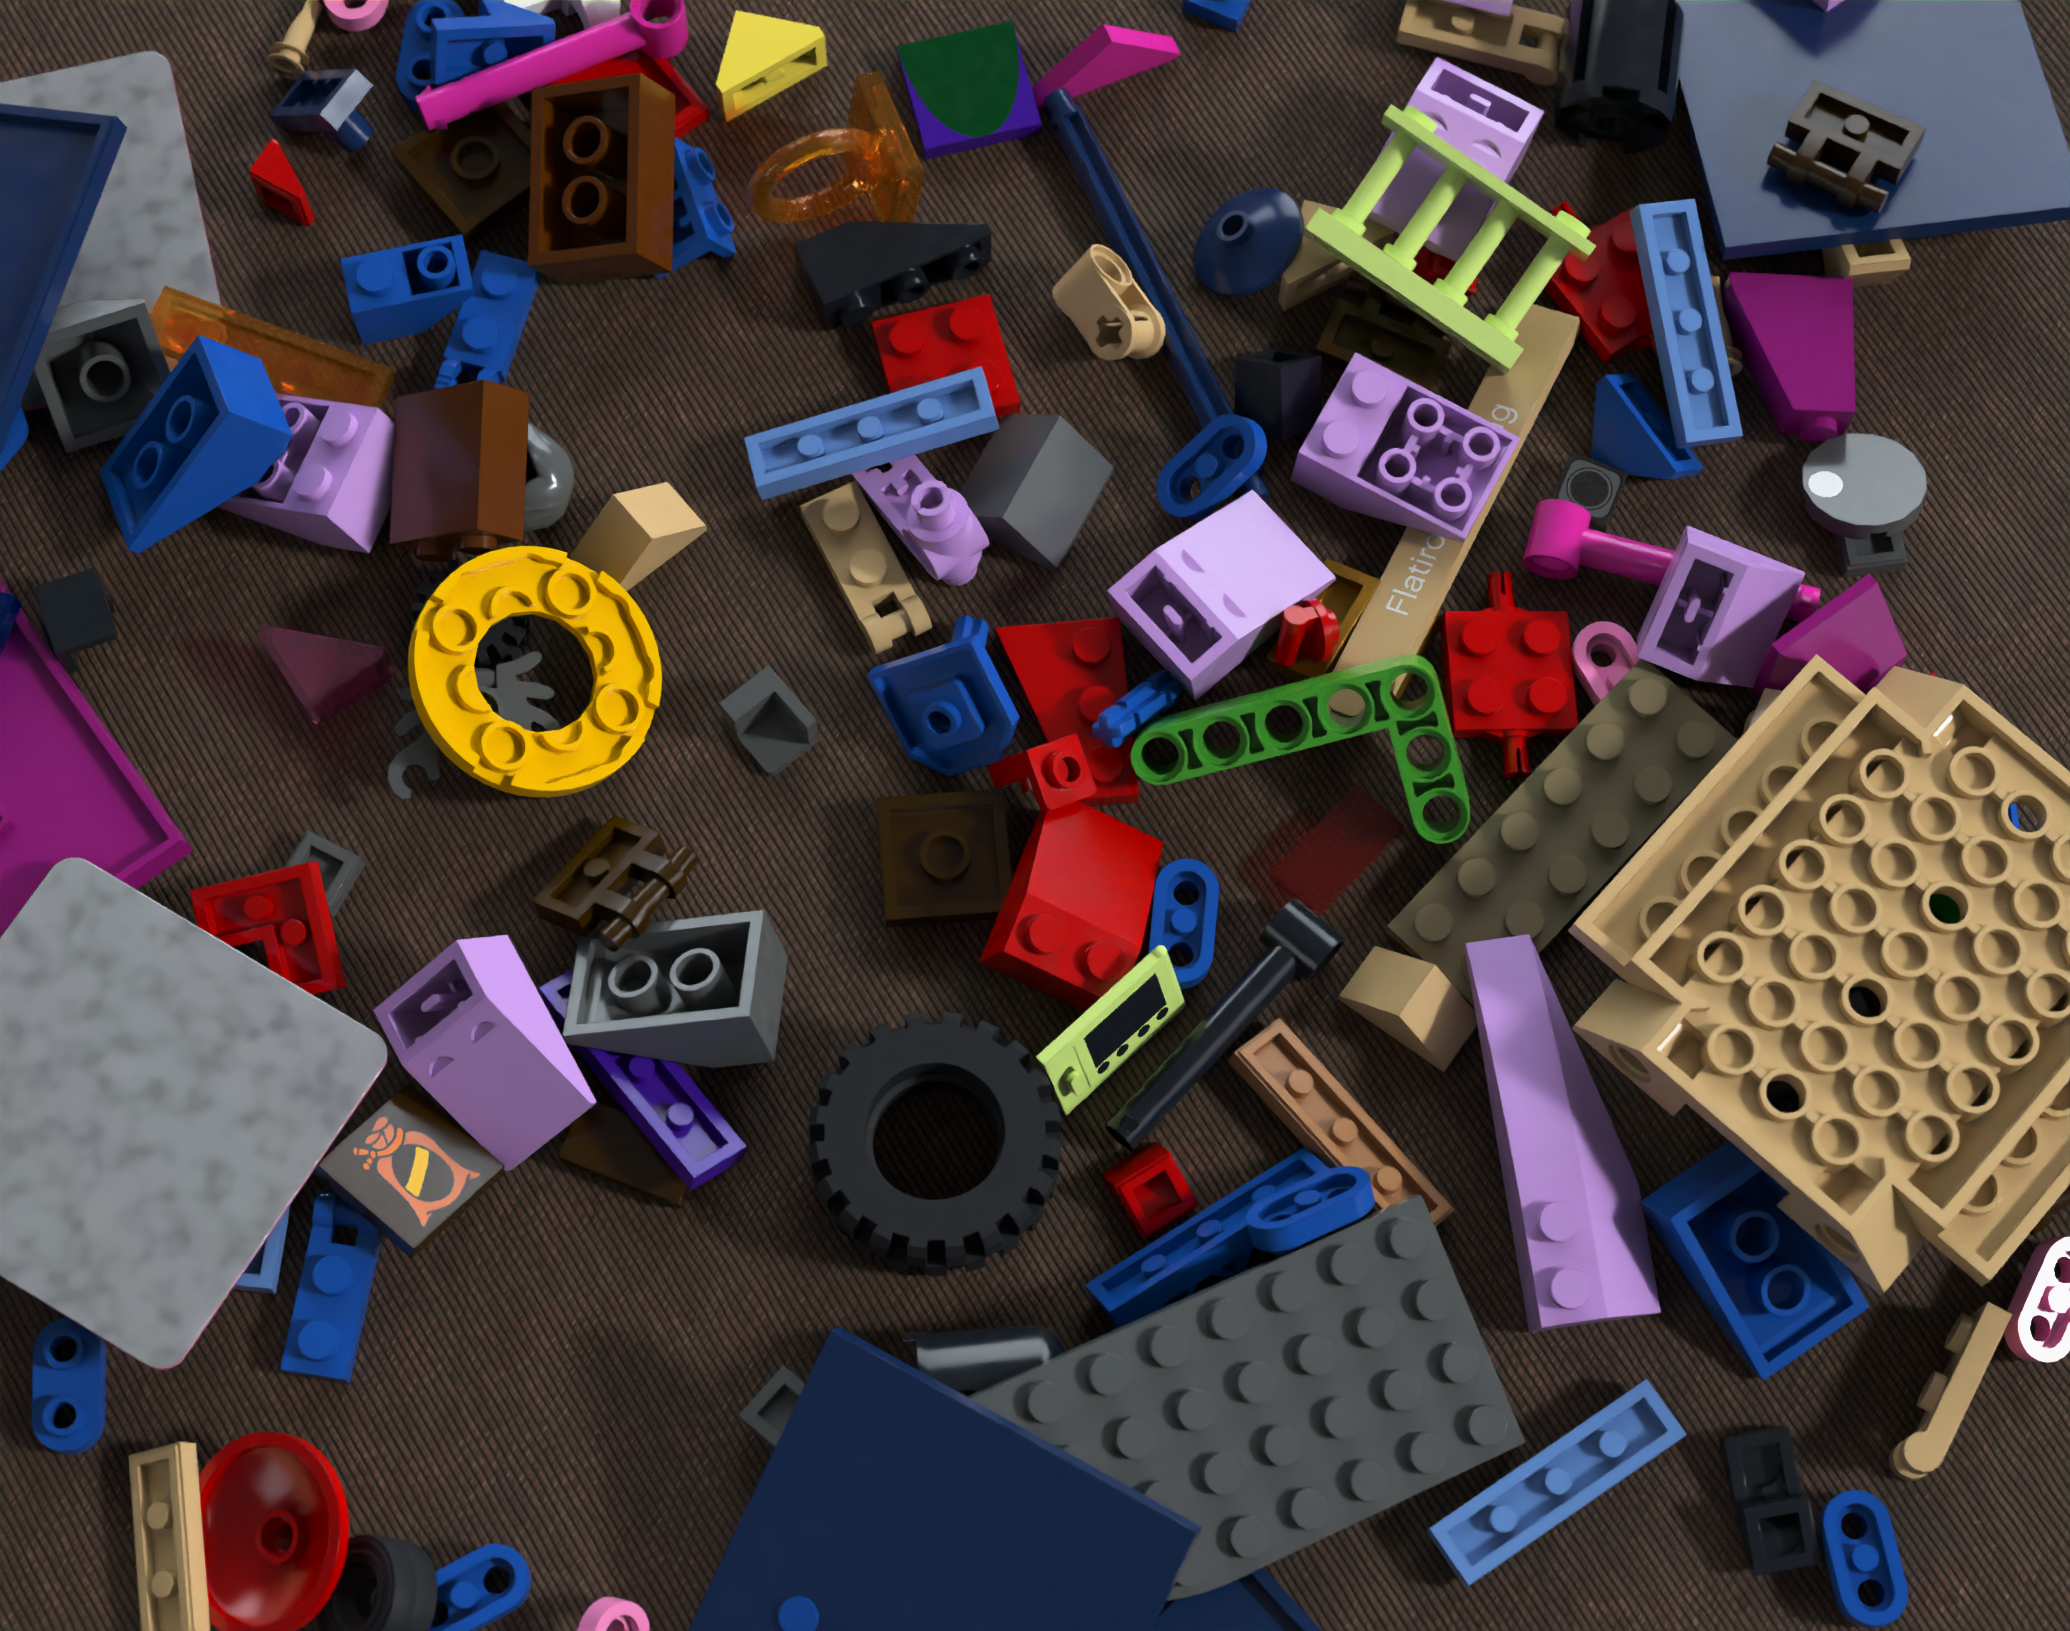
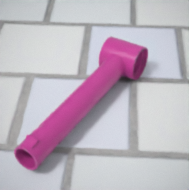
M630 0L629 13L465 76L459 81L450 82L432 90L430 85H428L420 95L415 96L424 123L429 131L432 129L448 130V123L463 118L472 112L481 111L529 92L532 88L542 87L638 48L651 58H672L685 48L689 39L684 0ZM656 17L670 18V20L661 24L649 22Z
M1546 499L1537 503L1522 561L1523 566L1527 570L1548 579L1569 580L1577 576L1579 565L1660 586L1675 551L1588 529L1591 514L1578 504L1559 499ZM1801 584L1786 615V619L1802 622L1815 613L1821 589Z

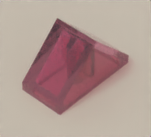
M260 625L258 638L265 652L314 727L391 681L394 668L385 647Z

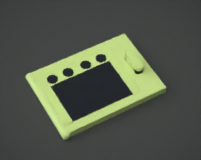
M1159 945L1036 1056L1040 1068L1043 1069L1051 1084V1094L1055 1103H1058L1059 1110L1066 1116L1185 1008L1186 1003L1165 946Z

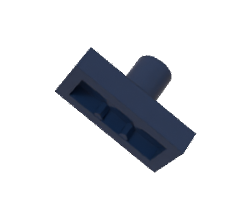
M356 68L304 72L269 117L285 133L326 131L348 154H352L365 145L374 131V128L355 110L356 106L373 85Z

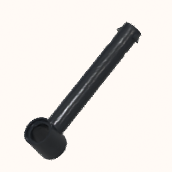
M1297 897L1291 899L1275 915L1260 935L1259 941L1268 949L1144 1081L1140 1089L1132 1094L1104 1125L1112 1137L1126 1149L1133 1152L1163 1120L1166 1113L1170 1112L1296 974L1309 983L1338 953L1345 942V938Z

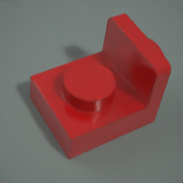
M1077 733L987 765L995 789L1019 781L1023 793L1031 790L1034 791L1039 808L1043 812L1092 796L1097 791Z

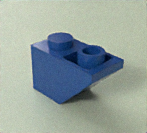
M462 234L341 259L351 315L363 345L424 333L475 294Z

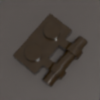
M1814 79L1789 118L1784 135L1791 140L1801 143L1800 148L1797 151L1776 142L1770 151L1766 164L1787 173L1786 180L1798 186L1804 187L1807 183L1837 195L1836 202L1853 210L1859 205L1879 214L1888 199L1889 191L1869 183L1871 178L1876 176L1896 185L1920 147L1926 127ZM1822 154H1826L1852 167L1847 173L1819 161Z
M1352 270L1344 292L1361 298L1364 302L1362 306L1338 298L1314 354L1321 355L1322 363L1345 371L1356 352L1432 392L1450 353L1452 343L1431 335L1435 328L1440 329L1364 276ZM1386 308L1411 318L1415 322L1413 327L1381 315V313Z
M613 815L532 900V903L540 919L584 937H587L602 920L607 921L608 923L597 934V938L605 948L612 952H617L629 938H639L650 926V915L666 898L675 899L687 886L686 876L694 869L699 860L691 849L680 845L668 859L663 858L662 856L667 851V848L659 832ZM638 881L644 882L631 898L625 897Z

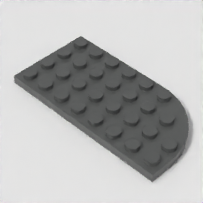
M1412 1195L1353 1224L1332 1231L1291 1252L1270 1259L1062 1353L1035 1368L967 1396V1398L1202 1527L1167 1600L1206 1593L1229 1584L1526 1443L1422 1195Z

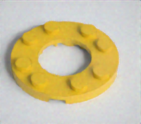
M539 546L507 547L490 551L473 558L452 572L434 591L416 620L408 652V677L412 698L425 729L440 750L457 767L478 781L500 791L519 796L550 798L581 792L597 785L621 768L637 752L645 741L644 737L651 725L654 712L659 707L662 672L658 647L653 632L644 614L627 591L603 570L598 574L583 564L566 558L568 554L566 552ZM536 615L556 621L576 636L589 656L594 679L590 702L576 721L560 730L533 732L524 729L515 722L504 720L492 711L490 704L486 702L479 691L474 667L478 643L490 627L507 617Z

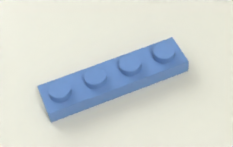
M1695 199L1640 204L1631 210L1629 214L1676 447L1681 449L1734 442L1742 437L1743 433Z
M982 366L744 437L756 489L761 500H765L1000 429L986 377Z
M1646 1379L1437 1522L1426 1532L1466 1589L1683 1439L1687 1434Z

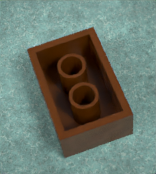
M641 73L532 88L529 267L564 285L672 272L675 94Z

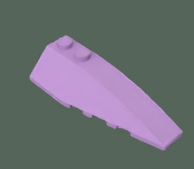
M1530 935L1465 943L1464 950L1529 1332L1661 1313L1644 1212L1639 1204L1641 1195L1638 1180Z

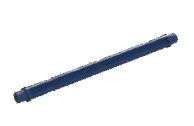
M1060 88L1052 91L1044 99L1051 115L1050 125L1053 131H1055L1114 252L1126 263L1135 282L1154 308L1161 314L1165 322L1166 331L1162 348L1202 429L1221 415L1234 414L1085 117L1082 107L1075 105L1068 89ZM1240 439L1235 445L1234 454L1236 458L1241 456L1243 452V439ZM1261 466L1237 489L1240 497L1251 490H1254L1264 502L1270 497L1261 478L1264 474Z

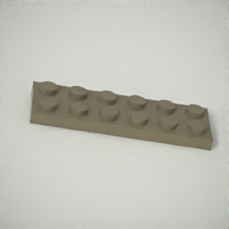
M1640 659L1387 925L1385 932L1414 958L1435 964L1474 1009L1464 944L1529 934L1539 955L1689 796L1738 740L1652 663Z

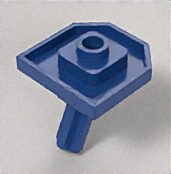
M963 615L956 620L950 643L874 667L867 674V678L908 757L948 777L1000 761L1008 752L1020 717L985 649L989 630L986 621L982 618L973 619L968 615Z

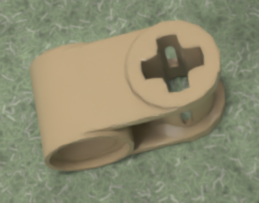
M1099 244L1092 245L1053 286L1052 294L1055 302L1073 321L1088 342L1092 352L1099 358L1107 361L1122 359L1125 356L1134 359L1150 358L1158 353L1164 344L1166 331L1165 322L1161 314L1154 308L1135 282L1126 263L1111 249Z

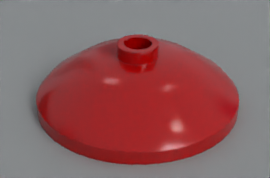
M257 1432L248 1434L224 1446L211 1458L198 1476L210 1623L220 1631H298L321 1611L332 1595L341 1576L349 1539V1518L345 1494L330 1462L309 1442L286 1433Z

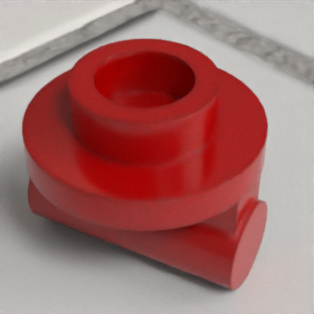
M1317 599L1304 600L1299 606L1287 607L1283 614L1274 651L1275 661L1283 666H1293L1298 662V659L1310 657L1314 662L1330 659L1334 645L1338 644L1340 636L1338 622L1333 611L1329 608L1325 609L1323 604Z

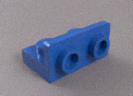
M676 137L674 146L672 272L709 251L724 259L737 253L730 235L734 231V223L729 211L716 196L711 182L715 180L716 173L710 159L699 147L693 148ZM670 273L654 274V276L661 279Z

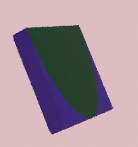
M1012 21L897 46V58L925 160L1041 134L1042 123Z

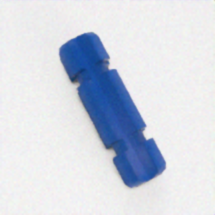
M1156 671L1146 679V682L1140 683L1115 702L1116 705L1109 706L1099 714L1098 721L1092 725L1094 737L1101 738L1105 747H1119L1129 739L1128 736L1136 734L1157 718L1160 712L1166 711L1175 704L1176 697L1182 693L1180 681L1173 680L1169 671Z

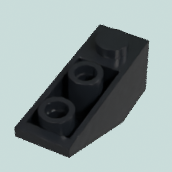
M848 221L795 243L796 271L826 331L841 325L853 327L868 320L876 310L897 301L901 304L913 302L924 296L930 287L951 278L954 280H964L977 274L983 269L985 264L991 262V232L986 224Z

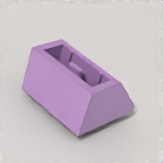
M1686 525L1637 636V657L1696 681L1753 688L1770 645L1775 642L1805 576V572Z

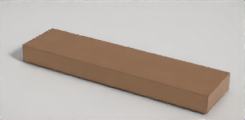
M1280 1018L1276 1019L1233 1053L1228 1061L1231 1066L1313 1155L1329 1169L1341 1166H1354L1364 1169L1369 1174L1375 1204L1366 1214L1367 1216L1412 1195H1422L1435 1228L1444 1223L1455 1211Z

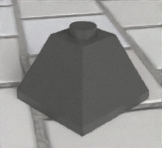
M144 299L81 300L58 307L34 367L66 454L126 435L171 373Z

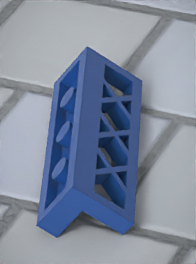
M1303 1147L1085 1284L1095 1306L1113 1324L1114 1328L1118 1329L1155 1310H1160L1193 1295L1197 1283L1210 1275L1225 1277L1224 1280L1248 1270L1246 1266L1252 1249L1255 1247L1251 1242L1245 1214L1249 1207L1264 1197L1329 1168L1307 1148Z

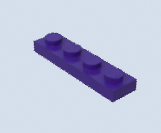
M574 968L538 988L539 995L562 1034ZM572 1045L690 1191L743 1160L747 1146L677 1062Z

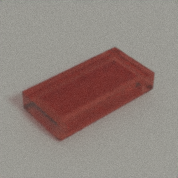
M1356 785L1271 871L1270 879L1292 899L1297 897L1320 917L1402 834L1404 826L1359 785Z

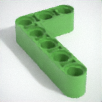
M1401 654L1155 718L1138 732L1131 751V765L1135 773L1143 781L1153 785H1168L1388 728L1410 813L1418 833L1426 840L1436 844L1450 843L1463 835L1470 822L1469 794L1439 680L1432 664L1424 657L1415 654ZM1403 673H1413L1425 680L1427 690L1421 698L1406 702L1398 699L1393 694L1390 686L1397 676ZM1350 689L1362 696L1365 706L1359 714L1344 718L1331 710L1328 704L1329 698L1339 690ZM1282 705L1293 707L1299 712L1302 718V725L1291 733L1275 731L1267 721V714L1271 709ZM1222 721L1232 724L1240 734V741L1230 749L1214 747L1208 741L1205 733L1209 725ZM1427 734L1436 737L1444 747L1437 759L1431 762H1420L1410 756L1407 746L1413 738ZM1160 737L1170 740L1178 750V758L1167 765H1159L1152 762L1145 753L1144 745L1147 741ZM1436 796H1446L1452 798L1458 804L1459 811L1453 819L1447 822H1436L1426 816L1423 810L1424 805Z

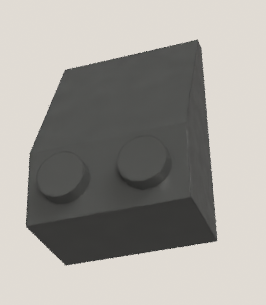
M764 910L653 922L639 938H629L617 952L608 950L600 943L597 934L601 929H594L587 937L579 936L563 1030V1038L567 1044L709 1068L775 1062L788 955Z

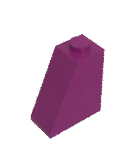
M1730 272L1721 292L1723 311L1731 335L1741 351L1742 357L1781 435H1799L1802 440L1808 442H1824L1828 439L1844 435L1855 414L1853 278Z

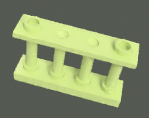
M1391 104L1384 113L1382 124L1395 132L1394 136L1342 210L1336 208L1330 215L1319 207L1305 227L1304 236L1506 375L1524 350V348L1514 342L1519 335L1515 330L1568 253L1583 263L1587 260L1596 247L1595 244L1586 239L1591 231L1578 219L1564 211H1560L1554 217L1433 133L1438 125L1420 110L1407 105L1402 112ZM1416 147L1446 169L1393 245L1386 243L1381 250L1362 237L1366 230L1363 222ZM1467 182L1497 204L1444 280L1437 278L1435 283L1431 285L1412 272L1417 265L1413 259ZM1519 218L1547 237L1548 240L1495 316L1488 313L1483 321L1463 307L1468 300L1464 294L1513 223Z

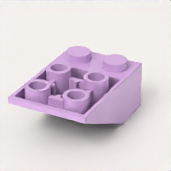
M1438 57L1432 63L1407 104L1423 112L1438 125L1433 132L1434 134L1507 184L1518 169L1544 114V111ZM1392 131L1381 153L1383 152L1387 144L1390 142L1395 132ZM1415 147L1368 215V218L1378 225L1388 227L1401 234L1446 168ZM1466 182L1423 246L1436 254L1443 255L1457 262L1493 210L1496 202Z
M1355 352L1300 448L1290 481L1346 510L1464 543L1521 438Z
M276 394L293 435L289 440L286 451L281 458L271 464L259 482L217 507L323 546L370 553L391 508L395 423L378 407Z
M1251 490L1156 548L1110 587L1107 592L1115 616L1120 617V621L1164 669L1170 672V675L1175 680L1180 681L1182 688L1196 701L1280 629L1283 614L1287 607L1299 606L1304 600L1315 599L1336 580V577L1258 494Z
M508 935L456 940L373 1010L402 1066L481 1146L505 1165L504 1169L506 1171L513 1170L597 1103Z

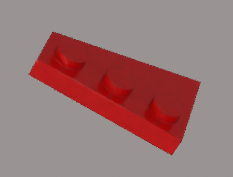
M1120 617L996 627L995 638L1017 678L1018 687L1026 704L1032 710L1044 736V743L1046 744L1075 733L1078 735L1097 788L1094 795L1078 801L1090 807L1138 803L1137 774L1131 765L1133 736H1128L1129 739L1117 748L1105 747L1101 738L1094 737L1092 733V725L1098 721L1099 714L1109 706L1116 705L1115 702L1128 693Z

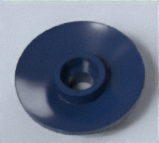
M1271 188L1249 190L1224 203L1208 219L1195 245L1194 267L1200 281L1210 291L1224 297L1246 296L1270 285L1289 267L1300 248L1304 233V221L1300 208L1290 196L1282 191Z

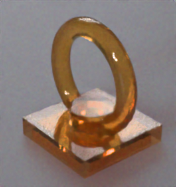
M879 70L856 76L847 128L823 130L799 138L776 151L757 168L748 183L746 191L748 205L757 216L777 223L806 221L843 207L866 190L880 222L914 221L925 172ZM843 153L848 174L834 184L815 193L796 198L782 199L771 196L775 185L796 168L823 156Z

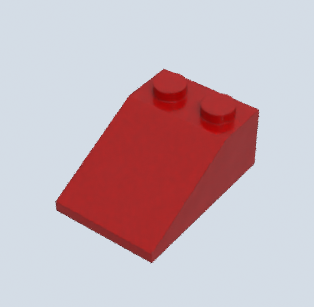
M1075 801L1047 812L1040 810L979 963L1080 1011H1087L1134 968L1143 943L1164 842L1080 801Z

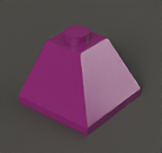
M1870 573L1770 645L1751 691V694L1758 702L1765 688L1783 691L1816 654L1865 695L1873 687H1876L1894 666L1902 667L1908 654L1879 584Z

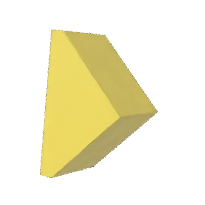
M736 10L716 81L719 111L725 122L826 67L825 35L818 26Z

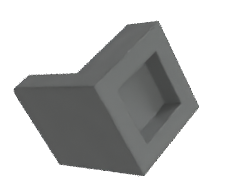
M769 665L719 703L723 725L769 777L777 775L819 742L816 719Z

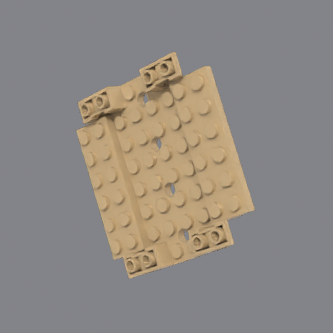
M1816 654L1568 930L1570 934L1626 981L1623 982L1615 979L1576 1022L1572 1030L1672 1116L1685 1104L1689 1105L1788 1191L1776 1206L1880 1296L1885 1293L1925 1245L1920 1234L1980 1286H1983L1995 1276L2070 1185V772L1964 684L1894 666L1878 685L1865 695ZM2023 804L2029 807L2037 817V831L2023 832L2017 829L2009 819V805ZM1943 894L1953 899L1960 910L1959 922L1946 924L1937 920L1930 911V896ZM1861 986L1873 991L1880 1002L1879 1016L1868 1018L1856 1013L1849 1003L1850 988ZM1784 1081L1796 1090L1799 1097V1107L1796 1112L1783 1113L1776 1110L1770 1104L1766 1094L1769 1082Z

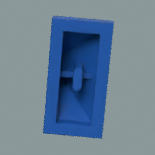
M1635 373L1605 375L1597 382L1590 461L1615 470L1619 474L1667 480L1696 476L1704 469V466L1690 448L1677 449L1672 423Z

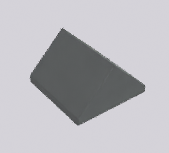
M1004 414L999 423L1000 429L995 430L960 494L964 497L968 507L980 522L989 540L1057 573L1114 472V466L1061 415Z

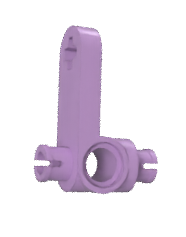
M916 455L890 462L892 468L885 473H882L877 468H868L852 473L854 481L856 480L866 499L935 580L943 579V582L948 585L960 586L966 584L975 576L977 565L982 556V550L990 545L989 539L980 522L968 507L964 497L959 492L947 488L943 482L936 480Z

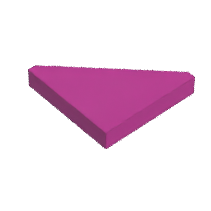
M1102 24L1034 85V88H1032L1034 99L1038 108L1044 109L1047 108L1044 102L1045 97L1056 89L1066 88L1071 97L1074 98L1172 61L1181 53L1173 37Z

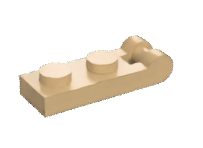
M1407 0L1396 42L1524 74L1529 81L1538 85H1553L1557 82L1560 60L1558 56L1561 50L1565 19L1512 5L1510 15L1507 17L1443 0ZM1520 37L1534 39L1537 43L1536 49L1519 45Z
M856 480L800 505L801 516L875 655L892 648V640L909 632L917 636L932 629V623L924 604L913 590ZM894 600L899 610L881 618L875 609Z
M1987 1302L1972 1313L1971 1316L1962 1313L1958 1317L1944 1348L1953 1352L1943 1374L1934 1371L1930 1375L1918 1398L1916 1406L1925 1410L1915 1433L1897 1444L1890 1452L1889 1466L1893 1474L1899 1479L1907 1482L1916 1481L1938 1468L1942 1463L2012 1316L2011 1313Z

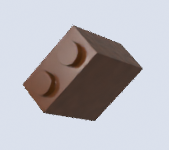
M483 379L396 397L389 544L415 550V558L421 561L447 562L453 560V552L459 551L465 554L482 555L497 550V545L523 541L529 416L528 392Z

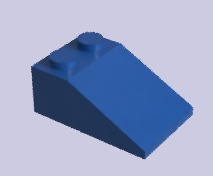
M198 334L104 464L100 474L128 550L138 554L256 484L271 464L282 457L293 435L260 358Z
M1728 1141L1641 1200L1639 1204L1669 1256L1755 1375L1764 1381L1867 1310L1869 1305L1847 1266L1776 1206L1788 1191L1733 1143Z

